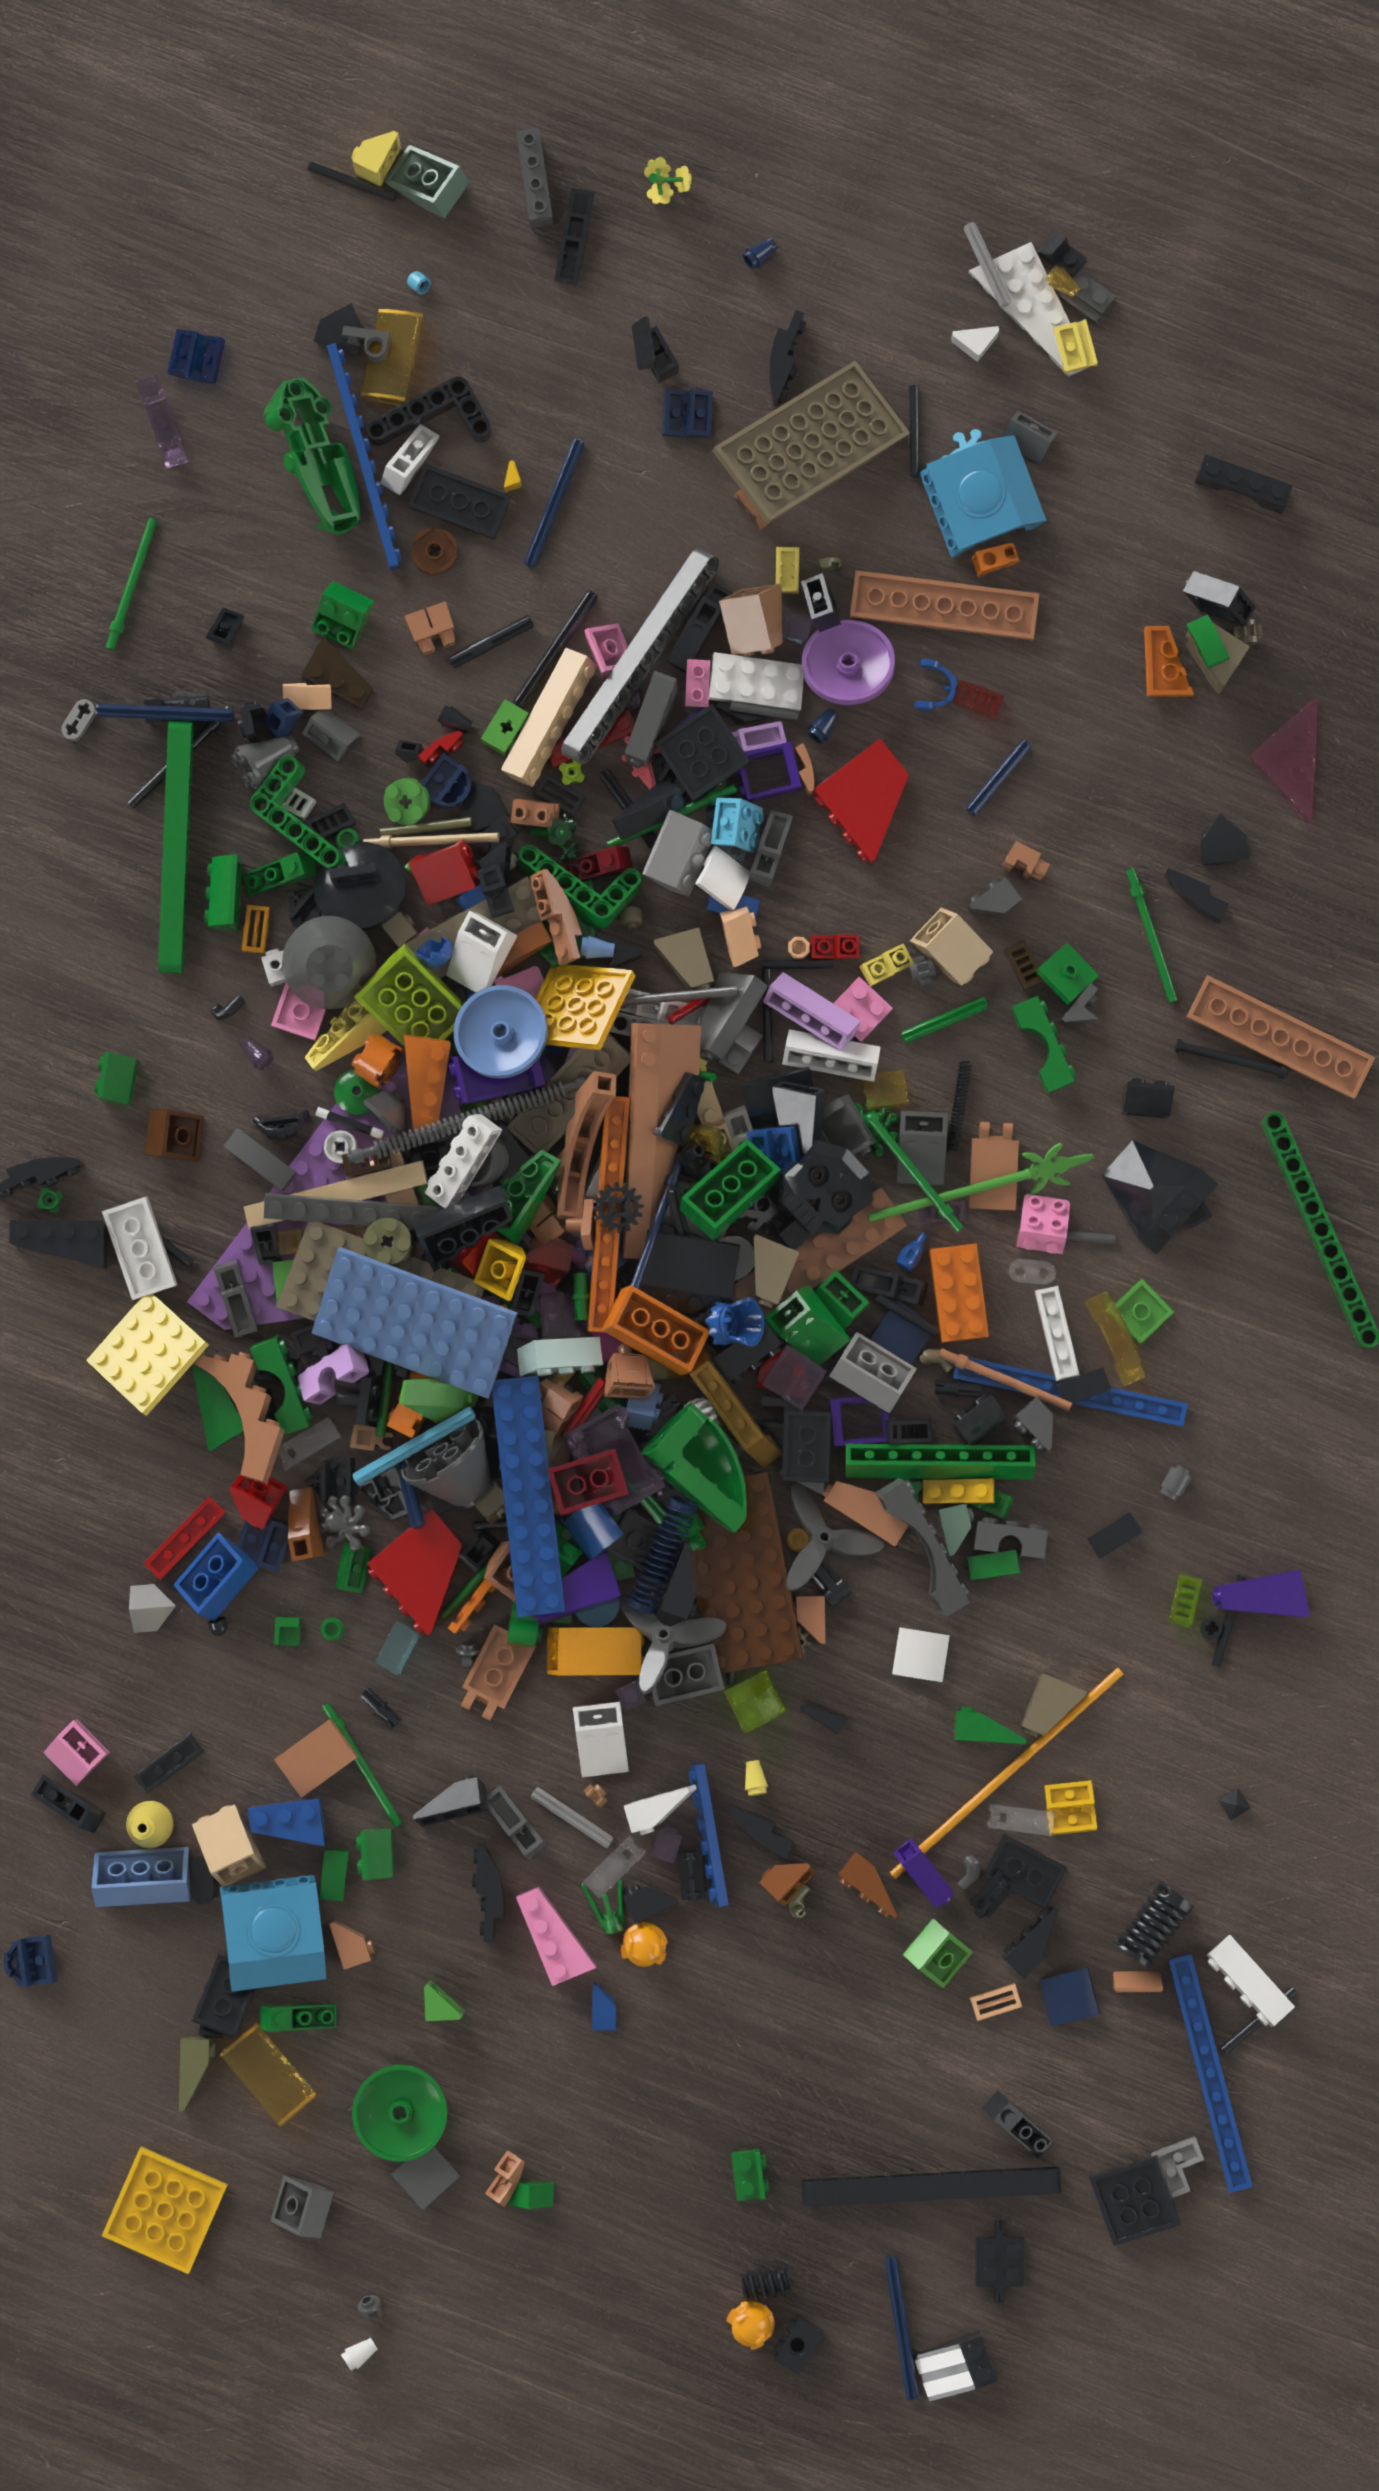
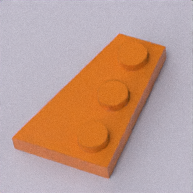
M1146 626L1144 628L1147 697H1192L1194 692L1187 681V673L1180 662L1178 649L1170 627Z
M484 1579L472 1595L471 1600L462 1608L457 1619L449 1625L448 1629L455 1634L460 1630L464 1632L472 1622L469 1619L474 1611L478 1613L486 1603L483 1598L488 1592L492 1594L496 1587Z

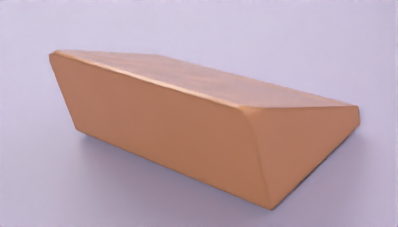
M1158 1971L1113 1972V1989L1116 1992H1162L1161 1974Z

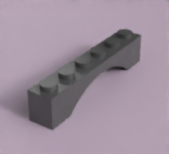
M898 1478L876 1491L875 1494L885 1513L905 1522L922 1541L928 1554L931 1568L929 1595L939 1614L947 1617L969 1604L970 1602L967 1598L969 1592L963 1583H959L956 1577L958 1571L953 1563H949L945 1557L948 1553L941 1542H937L934 1536L937 1532L930 1522L927 1523L924 1517L926 1514L924 1507L920 1502H916L913 1497L915 1491L908 1481L905 1482Z

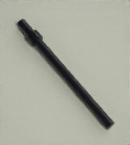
M207 721L205 723L206 726L193 738V751L212 732L216 733L221 728L223 722ZM166 765L127 801L133 809L166 778Z

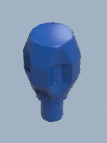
M920 1232L916 1240H913L912 1243L903 1248L896 1262L899 1268L910 1272L916 1267L922 1257L923 1245L928 1239L925 1233Z

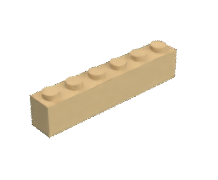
M565 648L501 768L510 778L531 787L539 778L542 768L551 756V752L557 740L561 737L566 723L571 718L574 708L583 696L590 678L595 673L597 664L588 656Z

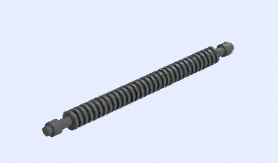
M588 1077L576 1078L574 1082L565 1085L559 1081L557 1085L556 1083L552 1084V1089L550 1085H546V1090L544 1086L540 1087V1091L538 1088L534 1089L535 1094L531 1090L529 1091V1096L527 1092H524V1098H522L521 1094H518V1100L515 1096H512V1102L510 1098H506V1104L504 1100H500V1105L496 1101L494 1106L492 1103L488 1104L489 1109L486 1105L483 1106V1111L481 1107H478V1113H476L475 1109H471L472 1114L468 1110L465 1111L466 1116H464L463 1112L460 1113V1118L457 1114L454 1115V1120L450 1116L448 1117L449 1122H447L446 1118H443V1124L440 1120H437V1126L435 1122H431V1128L429 1124H425V1130L423 1126H419L420 1131L415 1127L413 1128L414 1133H412L411 1129L407 1130L408 1135L403 1131V1137H401L400 1133H397V1139H395L394 1135H390V1141L388 1136L384 1137L385 1142H383L382 1138L378 1139L379 1144L375 1140L372 1147L362 1150L360 1148L351 1150V1153L347 1154L350 1163L354 1162L357 1164L364 1162L365 1158L377 1155L378 1159H381V1153L384 1157H387V1151L389 1155H393V1149L395 1153H399V1147L402 1152L405 1151L404 1146H406L407 1150L411 1149L410 1144H412L413 1148L417 1147L416 1142L421 1146V1140H423L424 1144H427V1138H429L430 1142H434L433 1137L437 1141L440 1140L439 1135H441L442 1139L445 1138V1133L448 1137L451 1136V1131L455 1135L457 1134L456 1129H458L459 1133L462 1131V1124L470 1115L482 1114L491 1122V1118L496 1122L497 1116L499 1120L503 1119V1114L505 1118H508V1112L511 1116H514V1111L518 1115L521 1113L520 1109L524 1113L526 1112V1107L528 1111L532 1110V1106L534 1109L538 1108L537 1103L540 1107L544 1106L543 1101L545 1105H549V1100L551 1103H555V1098L557 1102L561 1101L560 1096L564 1100L567 1098L566 1094L579 1090Z

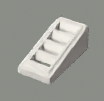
M281 782L275 785L274 792L281 786ZM294 788L281 806L300 820L305 821L315 806L316 800ZM295 795L298 796L294 805L292 807L289 806L293 797ZM305 800L306 802L301 810H296L301 801Z

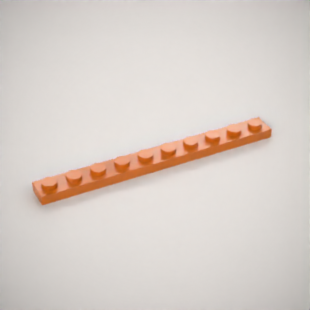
M616 1096L604 1115L598 1190H603L604 1192L606 1191V1184L614 1188V1182H619L620 1187H622L624 1182L629 1097ZM616 1191L610 1195L620 1198L623 1192ZM603 1202V1213L605 1215L607 1213V1204ZM622 1202L614 1203L615 1209L613 1213L621 1212ZM616 1217L612 1222L619 1224L621 1217ZM601 1219L596 1220L587 1329V1331L604 1332L602 1328L614 1305L620 1233H617L615 1227L612 1232H608V1225L600 1227Z

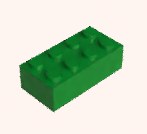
M746 1139L681 1198L680 1211L707 1236L715 1240L779 1181L781 1169Z

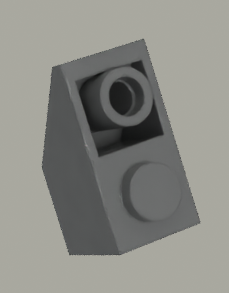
M1006 877L1001 881L997 878L987 886L989 888L988 891L984 894L978 892L969 899L970 904L967 909L973 913L1003 917L1019 905L1023 899Z

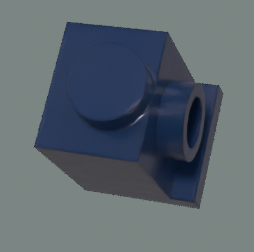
M289 698L272 702L263 724L277 738L291 735L299 716H302L303 711Z

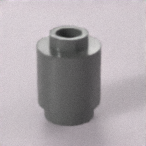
M1177 1465L1176 1468L1171 1466L1161 1484L1162 1489L1160 1492L1177 1501L1179 1496L1182 1497L1192 1477L1188 1476L1190 1471L1180 1465Z

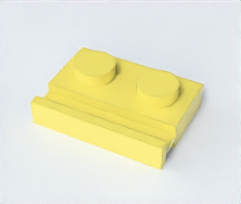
M1086 319L1081 322H1073L1053 328L1064 374L1097 366L1098 362Z

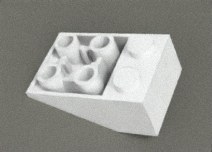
M469 911L458 931L446 976L475 993L491 987L518 935L481 914Z
M621 1701L573 1707L582 1777L629 1772Z

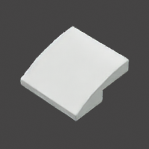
M713 846L703 863L705 868L695 884L727 909L734 910L745 890L750 871L720 848Z
M899 1628L892 1674L942 1682L950 1635Z

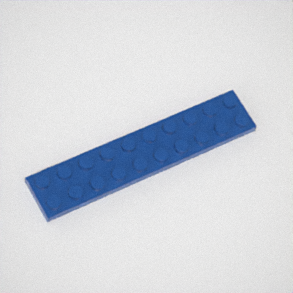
M538 1376L495 1380L492 1388V1399L517 1617L565 1612L551 1484L547 1470L549 1467Z

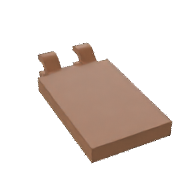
M990 1122L979 1123V1139L972 1138L970 1185L1018 1172L1019 1141L1012 1140V1123L1003 1124L1002 1136H989ZM1017 1182L969 1195L968 1209L1016 1211Z
M495 1624L462 1686L468 1692L461 1706L470 1710L475 1699L487 1704L482 1717L491 1721L497 1707L505 1708L536 1648V1645L534 1648L506 1644L508 1631Z

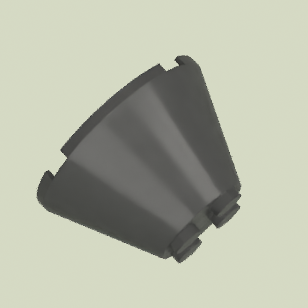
M320 916L301 924L289 937L283 951L282 968L288 986L303 1002L321 1009H337L348 1006L357 1000L354 997L356 993L375 974L376 956L369 937L356 924L342 917Z
M477 1418L405 1459L407 1466L405 1470H401L402 1477L408 1484L454 1506L464 1505L465 1508L472 1507L477 1502L478 1497L491 1490L494 1486V1483L491 1481L492 1477L483 1427Z

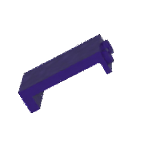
M457 1056L452 1057L450 1064L447 1065L450 1078L454 1077L456 1086L453 1087L455 1100H459L460 1106L533 1091L545 1086L539 1059L526 1071L508 1078L483 1076L472 1070L461 1057Z

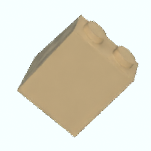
M940 908L910 940L928 959H932L933 964L948 978L961 986L973 978V973L979 967L984 966L989 961V956L993 953L987 944L958 914L944 908Z
M235 1804L224 1806L219 1812L211 1816H203L198 1822L192 1824L209 1871L222 1887L236 1883L266 1868L247 1823Z

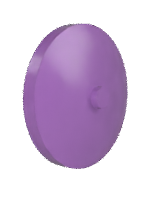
M841 620V625L822 632L817 630L807 641L802 654V671L809 687L821 698L840 705H856L874 699L887 688L894 674L895 655L890 641L879 629L862 621Z

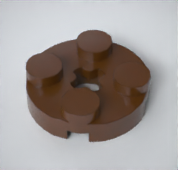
M427 528L421 531L415 537L412 546V558L415 565L421 571L431 576L449 571L458 558L457 544L454 537L443 529ZM430 547H440V555L437 557L435 555L430 556Z

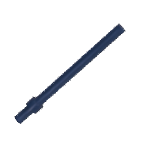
M678 1159L674 1160L670 1174L666 1176L664 1181L665 1188L631 1285L637 1289L640 1288L669 1205L666 1190L674 1186L678 1187L680 1181L678 1177L682 1164Z

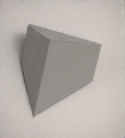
M155 1584L130 1586L129 1613L133 1632L158 1631L176 1605Z

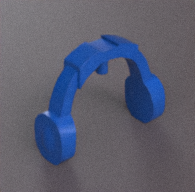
M922 659L920 667L943 673L950 683V687H944V690L950 692L943 701H915V709L932 711L933 708L944 706L952 701L956 694L957 682L955 675H952L949 670L940 666L938 661Z

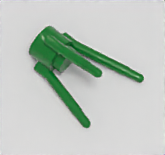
M621 1879L618 1880L619 1915L617 1911L612 1912L607 1894H603L602 1897L607 1912L603 1917L586 1885L582 1883L581 1887L599 1921L600 1928H604L606 1934H613L624 1930L622 1923L626 1922L624 1916L623 1881Z

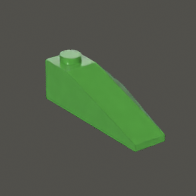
M434 1378L404 1380L399 1404L419 1413L434 1423L440 1424L467 1407L474 1408L479 1395Z

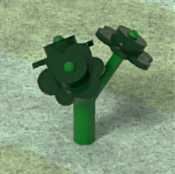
M563 813L565 822H562L560 819H554L552 826L548 828L532 826L531 835L547 837L551 844H557L565 851L559 860L563 863L566 860L571 861V859L576 857L578 853L577 847L579 846L576 841L569 848L564 845L566 840L574 838L573 832L576 831L577 825L573 818H568L566 813Z

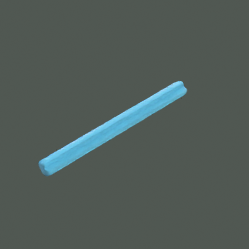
M467 1407L353 1473L354 1481L357 1485L364 1484L476 1419L474 1410L471 1407Z

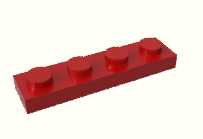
M629 709L621 712L597 750L632 734L635 722ZM567 736L557 740L551 752L549 760L553 769L559 767L562 763L573 761L563 756L561 752L562 745Z
M209 1496L143 1564L159 1580H162L227 1512Z

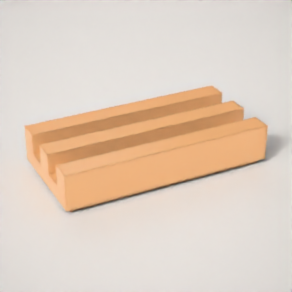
M1015 1983L970 1997L977 2021L1022 2007ZM1013 1991L1011 1995L977 2005L976 2001ZM1013 1999L1016 2001L1014 2004L982 2014L979 2012L981 2009Z

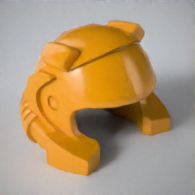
M642 1921L632 1925L623 1934L624 1939L623 1944H621L623 1959L629 1958L633 1964L639 1967H648L654 1963L661 1965L664 1961L666 1944H668L664 1932L654 1923Z
M756 2301L742 2302L736 2309L733 2308L726 2319L732 2325V2334L736 2341L743 2346L750 2347L751 2350L762 2347L764 2342L772 2337L775 2329L773 2313L766 2305Z

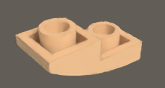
M283 684V699L289 698L299 709H332L330 684Z

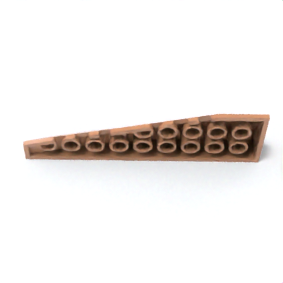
M631 1023L630 1104L625 1183H628V1190L636 1188L634 1195L642 1196L638 1200V1204H643L644 1207L638 1210L643 1216L635 1218L638 1225L629 1224L631 1227L630 1231L624 1228L622 1258L640 1259L645 1245L647 1230L651 1228L665 1188L664 1181L666 1176L670 1174L679 1145L658 1137L653 1132L656 1127H661L664 1121L662 1115L665 1109L670 1110L674 1102L673 1094L685 1072L699 1075L701 1026ZM632 1201L629 1202V1211L631 1213L633 1212Z

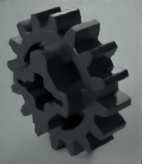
M614 1182V1188L606 1184L605 1192L603 1190L597 1191L600 1198H593V1201L598 1203L596 1207L592 1208L593 1211H598V1215L594 1219L602 1220L600 1227L608 1225V1232H612L614 1227L617 1233L622 1232V1227L630 1231L631 1227L629 1224L638 1225L635 1218L643 1216L642 1213L638 1212L639 1208L644 1207L643 1204H638V1200L642 1196L634 1195L635 1187L628 1190V1183H624L620 1187L619 1182ZM616 1191L624 1193L620 1198L610 1195ZM630 1201H632V1203H633V1212H632V1213L629 1211V1202H630ZM603 1202L607 1204V1213L605 1215L603 1213ZM622 1202L620 1208L623 1211L613 1213L615 1209L613 1204ZM616 1217H621L625 1220V1222L619 1224L612 1221Z

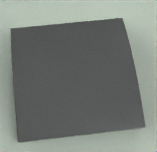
M435 2146L423 2156L403 2162L391 2173V2176L421 2210L426 2208L460 2177Z

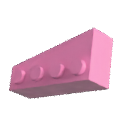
M539 1886L517 1895L516 1899L552 1986L597 1967V1964Z

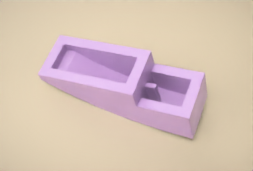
M781 721L738 729L736 732H732L744 752L787 742Z

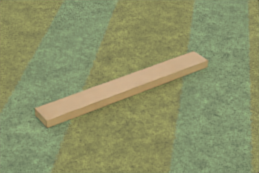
M418 1161L290 1195L364 1201L425 1185L428 1183L423 1161ZM264 1201L244 1206L249 1229L252 1226L286 1221L264 1218Z

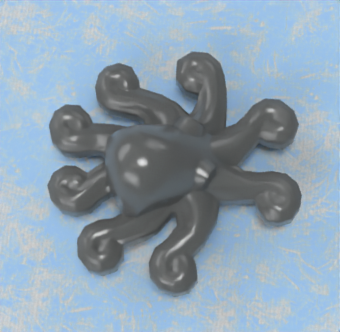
M346 1495L340 1498L339 1503L341 1507L338 1505V1498L331 1496L327 1501L329 1508H323L320 1511V1516L325 1522L319 1523L321 1534L326 1532L337 1534L326 1539V1546L334 1548L336 1543L347 1539L350 1541L349 1548L351 1550H359L361 1542L354 1533H360L362 1537H367L370 1534V1528L367 1525H358L365 1514V1508L362 1505H357L354 1508V1516L349 1496Z

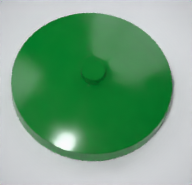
M405 2064L386 2066L371 2074L358 2089L352 2108L354 2129L362 2144L374 2155L395 2162L414 2160L429 2152L441 2138L448 2118L446 2097L439 2083L426 2071Z

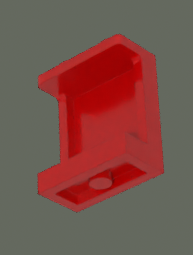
M464 839L459 840L455 845L431 854L415 856L408 863L427 906L472 890L480 884L477 873L480 868L475 865L472 858V850L469 845H466Z

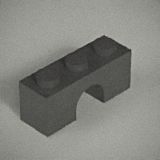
M982 1517V1522L976 1521L973 1549L998 1553L999 1542L1003 1537L1010 1535L1017 1538L1020 1543L1019 1556L1045 1559L1048 1531L1043 1530V1525L1029 1524V1528L1019 1527L1020 1522L1006 1520L1005 1525L996 1524V1519Z

